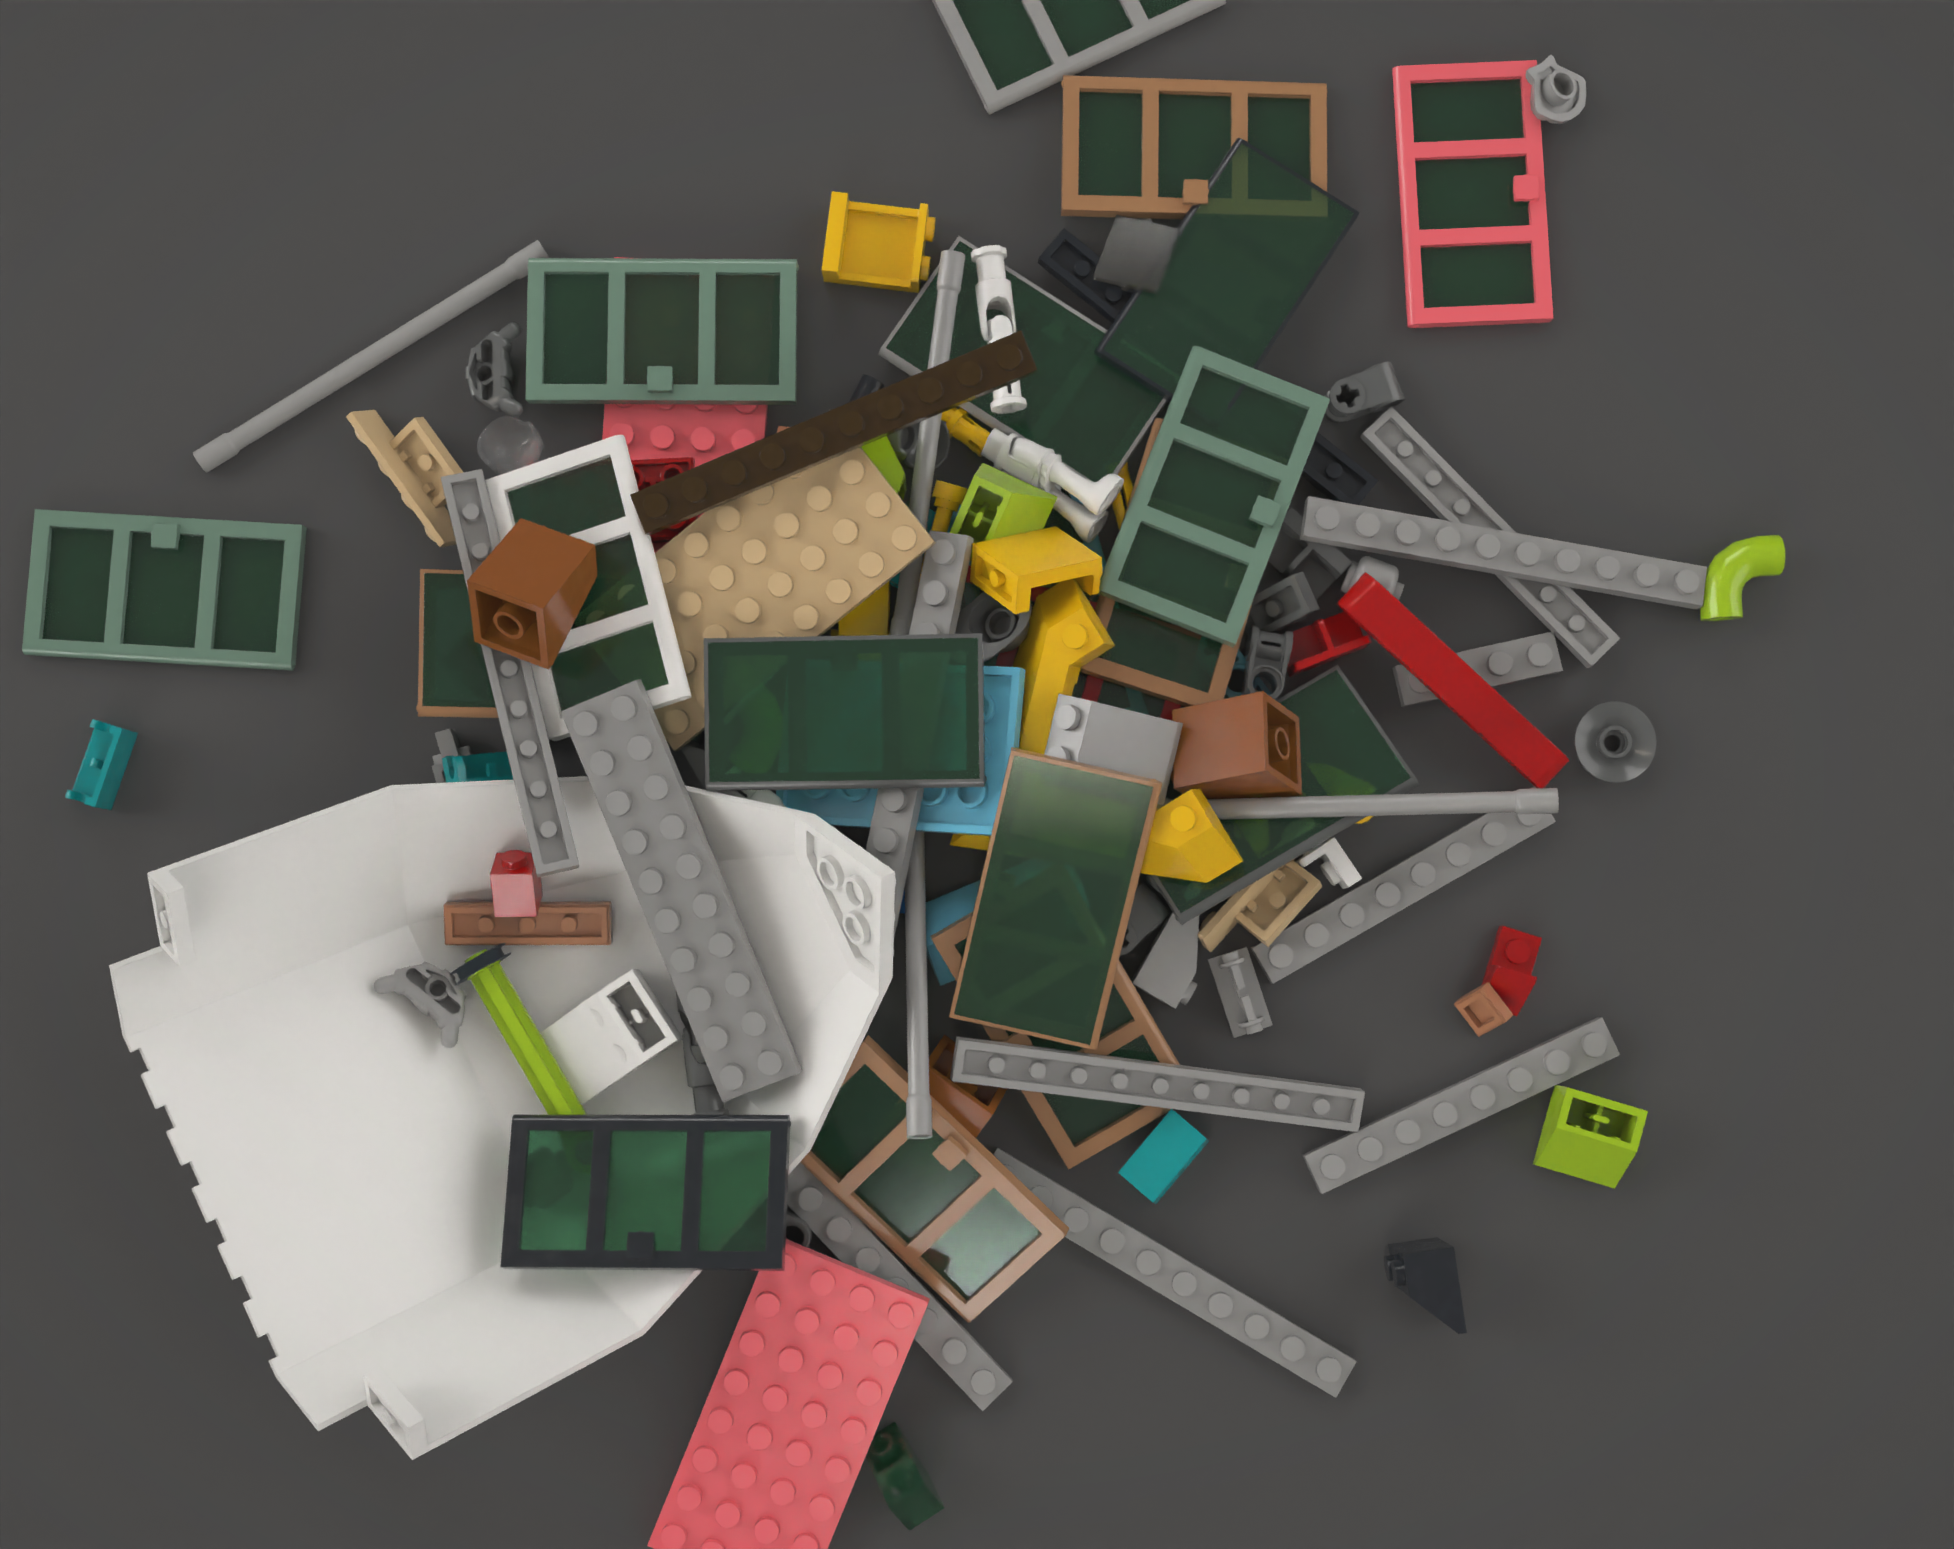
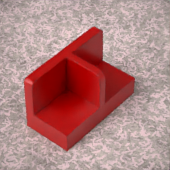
M1345 612L1326 619L1320 618L1315 620L1311 625L1292 631L1293 645L1287 672L1289 677L1364 649L1372 643L1370 635L1363 636L1360 626Z

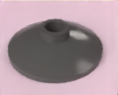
M1610 701L1594 706L1582 716L1575 729L1574 750L1581 766L1591 776L1601 781L1622 783L1635 779L1645 772L1655 756L1657 739L1654 727L1649 718L1640 709L1631 704ZM1608 736L1614 737L1617 741V748L1614 751L1608 750L1605 746V739Z

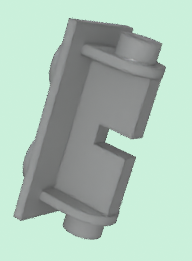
M1244 947L1208 959L1233 1038L1245 1034H1253L1262 1031L1263 1028L1272 1026L1273 1024L1248 948Z

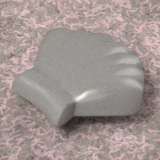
M1552 54L1542 63L1526 71V79L1532 85L1530 96L1531 111L1537 119L1547 120L1552 124H1563L1579 115L1585 107V79L1557 65Z

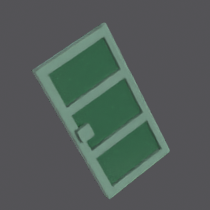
M528 259L525 400L528 404L796 405L797 287L799 270L797 259Z
M1193 346L1100 578L1099 594L1233 648L1237 643L1330 398L1202 347ZM1245 384V388L1228 412V404L1240 386Z
M35 509L22 644L23 654L294 671L307 527L299 524Z

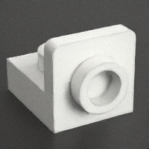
M1335 837L1315 846L1295 861L1300 866L1305 867L1321 857L1324 861L1320 865L1323 874L1333 886L1339 883L1342 889L1349 888L1362 879Z

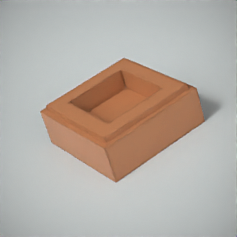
M1489 982L1463 995L1454 1003L1478 1037L1504 1024L1513 1016Z

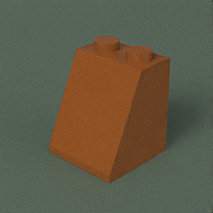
M520 518L467 580L474 641L549 670L597 578L595 545Z
M1264 691L1172 710L1173 721L1183 723L1170 776L1174 789L1184 794L1191 789H1201L1206 799L1295 797L1302 795L1299 717Z
M944 1035L929 1056V1094L976 1138L994 1114L1008 1088L953 1082L950 1079L956 1042ZM899 1098L873 1136L872 1140L876 1143H879L906 1117V1103L901 1098ZM932 1129V1138L908 1139L891 1155L913 1168L914 1172L921 1179L933 1182L938 1187H941L952 1172V1170L949 1171L940 1164L932 1155L933 1151L944 1141L934 1129Z

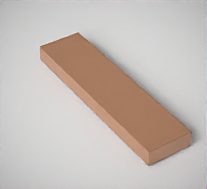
M611 901L541 902L537 917H495L493 902H446L443 905L445 945H500L502 943H505V945H611L612 943Z

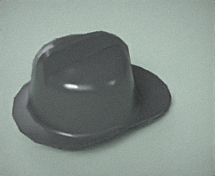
M983 591L976 599L960 610L955 634L982 633L984 662L999 652L1012 651L1020 646L1027 637L1030 628L1029 619L1032 613L1031 600L1028 612L1014 614ZM951 652L950 658L966 665V652Z

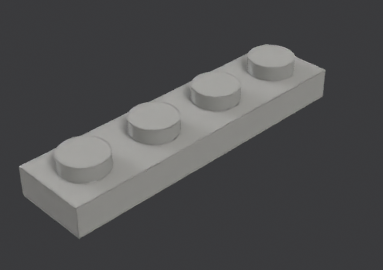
M1554 631L1456 652L1491 687L1563 671ZM1397 665L1392 668L1401 707L1438 699L1403 665Z

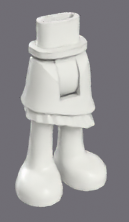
M996 428L989 434L981 453L982 456L994 463V468L1057 496L1053 508L1072 524L1075 532L1086 543L1093 541L1103 528L1109 515V511L1106 509L1113 503L1124 483V479L1116 474H1108L1098 482L1085 479L1061 462V455L1055 454L1053 449L1043 447L1028 439L1019 438L1015 433L1007 436ZM1061 487L1080 500L1083 505L1062 493Z

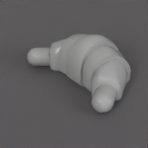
M424 961L420 965L397 969L393 975L381 977L375 981L374 989L377 993L385 994L396 991L399 995L405 994L407 998L413 1001V1004L420 1012L427 1016L431 1015L438 1022L439 1028L442 1029L441 1043L444 1047L452 1048L457 1044L459 1027L462 1026L464 1018V1000L467 995L459 984L456 985V978L454 975H450L449 971L446 969L441 970Z

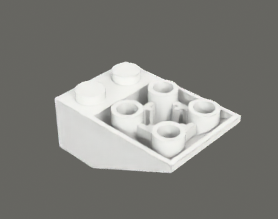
M631 969L540 1033L581 1105L682 1040V1035L639 969Z

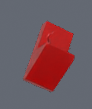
M1499 926L1482 985L1489 982L1513 1016L1517 1017L1537 981V977L1531 974L1542 938L1506 926Z

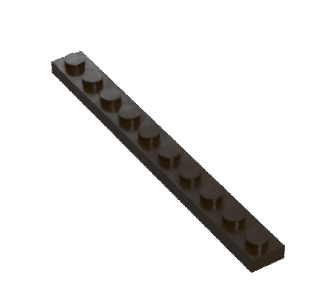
M1022 330L630 494L645 534L652 535L1038 373Z

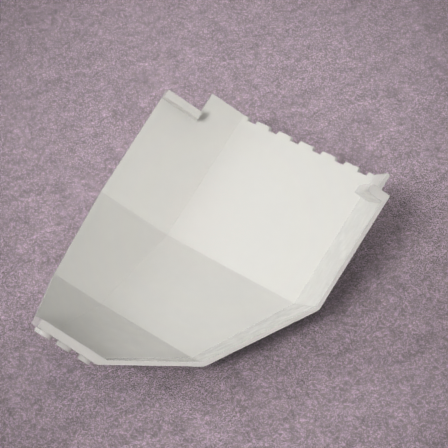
M558 777L579 861V868L541 877L543 892L541 902L611 901L612 943L611 945H504L501 947L504 955L511 954L503 959L500 965L540 1033L631 969H639L682 1035L685 1025L681 1021L678 1012L676 989L588 777ZM514 780L390 785L148 872L160 946L109 965L123 1038L130 1053L139 1050L148 1071L141 1074V1078L155 1109L164 1106L174 1128L166 1131L180 1165L183 1166L190 1162L199 1183L198 1186L192 1188V1192L206 1223L216 1220L225 1241L217 1247L231 1279L234 1280L241 1276L251 1298L244 1302L243 1305L257 1337L267 1334L277 1356L269 1360L275 1377L317 1431L368 1406L412 1460L643 1336L702 1271L501 1268L512 1117L514 1114H548L471 980L459 984L467 996L464 1000V1018L462 1026L459 1027L458 1041L452 1048H446L442 1045V1029L439 1028L438 1022L431 1015L427 1016L420 1012L413 1004V1001L407 998L405 994L399 995L396 991L379 994L374 989V983L377 979L393 975L397 969L420 965L425 961L441 970L446 969L451 973L465 964L464 961L484 949L490 950L498 946L445 945L443 905L446 902H493L490 872L496 853H504L509 850L531 852ZM685 785L802 1068L799 1074L724 1101V1108L729 1110V1115H790L789 1175L810 1152L893 978L895 871L814 813ZM457 973L453 974L456 978L455 981H460ZM680 1040L583 1104L582 1106L587 1115H693L695 1113L693 1090L687 1084L683 1041ZM691 1046L696 1060L700 1064L705 1062L700 1047ZM530 1131L528 1156L541 1147H547L555 1154L561 1150L565 1153L567 1151L562 1144L564 1141L558 1131ZM612 1132L605 1250H627L628 1232L643 1231L655 1233L654 1251H680L687 1132ZM705 1132L699 1251H720L768 1198L770 1132ZM585 1140L578 1146L579 1157L585 1162L592 1163L593 1141ZM574 1171L571 1174L574 1180L573 1191L547 1210H542L537 1206L530 1209L524 1203L521 1250H586L591 1174H581Z

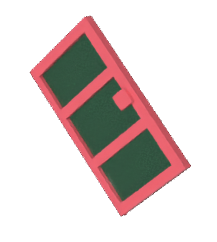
M1537 60L1404 65L1392 68L1408 328L1550 323L1553 319L1541 120L1537 119L1531 111L1530 96L1532 85L1527 81L1525 75L1529 68L1537 66Z

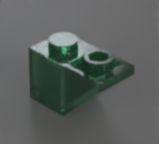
M893 1422L876 1433L866 1454V1459L889 1509L910 1531L945 1507L929 1474L898 1424Z

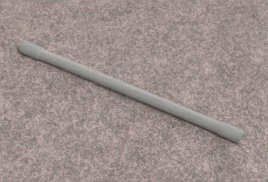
M536 240L510 256L500 266L229 433L218 436L193 452L195 459L206 473L210 472L265 434L508 284L527 276L529 258H549L540 242Z
M941 251L937 278L938 294L927 369L949 361L957 299L961 290L965 254L959 251ZM942 413L921 421L919 427L909 509L925 529H927ZM923 554L900 572L895 612L891 620L889 635H909L919 587ZM900 653V659H904L905 653Z
M1557 788L1518 789L1516 791L1207 799L1219 820L1511 812L1518 814H1557L1559 810ZM1165 798L1164 805L1173 800ZM1131 799V802L1139 804V799ZM1157 804V807H1156V808L1159 809V808L1163 807L1164 805Z
M916 831L905 882L908 1059L906 1127L907 1138L927 1139L932 1138V1099L929 1094L924 832Z

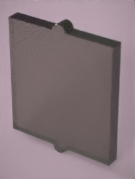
M1116 215L1094 272V280L1121 286L1123 291L1131 288L1157 295L1180 230L1152 223L1150 218H1146L1143 221Z

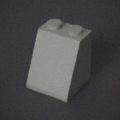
M1058 694L1044 755L1156 779L1162 782L1157 804L1164 805L1183 723ZM1045 773L1039 774L1041 777L1139 800L1141 795Z

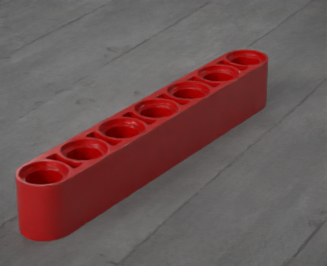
M1365 572L1337 602V605L1536 788H1545L1570 761L1561 750L1368 573Z

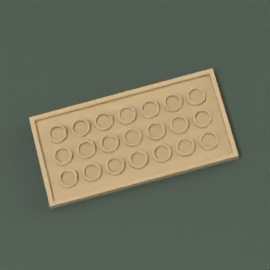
M861 447L703 513L655 553L692 696L684 701L654 710L665 739L674 751H679L705 730L704 638L821 636L936 543ZM639 567L577 616L574 622L577 627L648 605ZM653 623L591 642V645L623 685L641 679L647 691L669 684ZM788 655L724 656V714L787 664Z

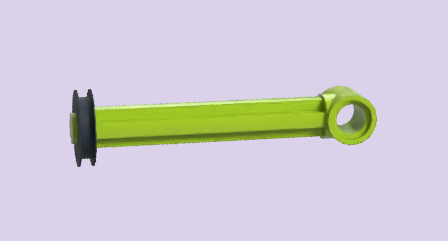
M505 943L490 950L484 949L464 961L465 964L455 969L450 975L457 973L460 981L456 985L471 980L547 1114L587 1115L500 965V962L511 954L504 955L501 947ZM558 1131L564 1141L562 1144L567 1151L566 1157L569 1165L581 1174H591V1163L585 1162L579 1157L578 1146L582 1141H593L594 1132Z

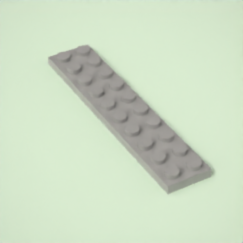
M635 680L560 711L722 1102L799 1074L802 1068L642 680Z

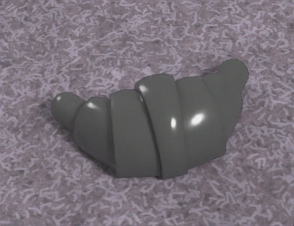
M516 322L508 323L499 332L492 331L478 345L471 348L468 366L465 367V380L469 384L473 400L481 402L495 411L505 412L512 417H519L523 413L522 404L516 401L511 394L512 385L515 380L514 369L511 365L510 352L513 348L511 342L519 337L522 331L521 326Z

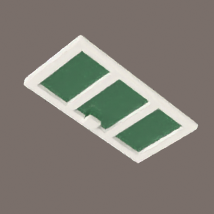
M615 435L485 480L500 542L522 518L594 544L596 547L597 578L553 665L548 670L530 663L549 740L558 741L571 737L560 711L638 679L642 680L653 710L691 698L651 536L645 534L630 494L638 492L639 489L625 436Z

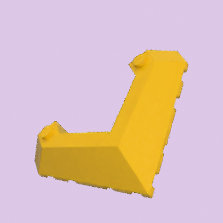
M1075 578L1059 582L1036 598L1029 619L1030 628L1027 637L1019 646L1012 666L1021 667L1026 670L1019 749L1040 754L1045 753L1058 694L1072 696L1074 685L1078 681L1080 668L1115 646ZM1024 769L1013 815L1012 833L1126 858L1139 804L1053 782V779L1039 776L1040 772ZM1191 789L1163 807L1156 808L1140 873L1208 883L1242 863L1243 859L1202 790ZM953 834L949 845L987 851L991 836ZM1005 850V853H1006V854H1013V855H1019V856H1026V857L1038 858V857H1034V856H1029V855H1025V854H1021V853H1016V852H1012V851H1007V850Z

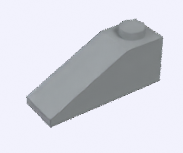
M1188 880L1181 892L1187 902L1201 895V882ZM1172 911L1166 918L1131 980L1135 987L1171 1008L1176 1009L1179 1002L1186 1005L1197 987V983L1193 982L1192 979L1197 969L1199 915L1181 925L1176 920Z

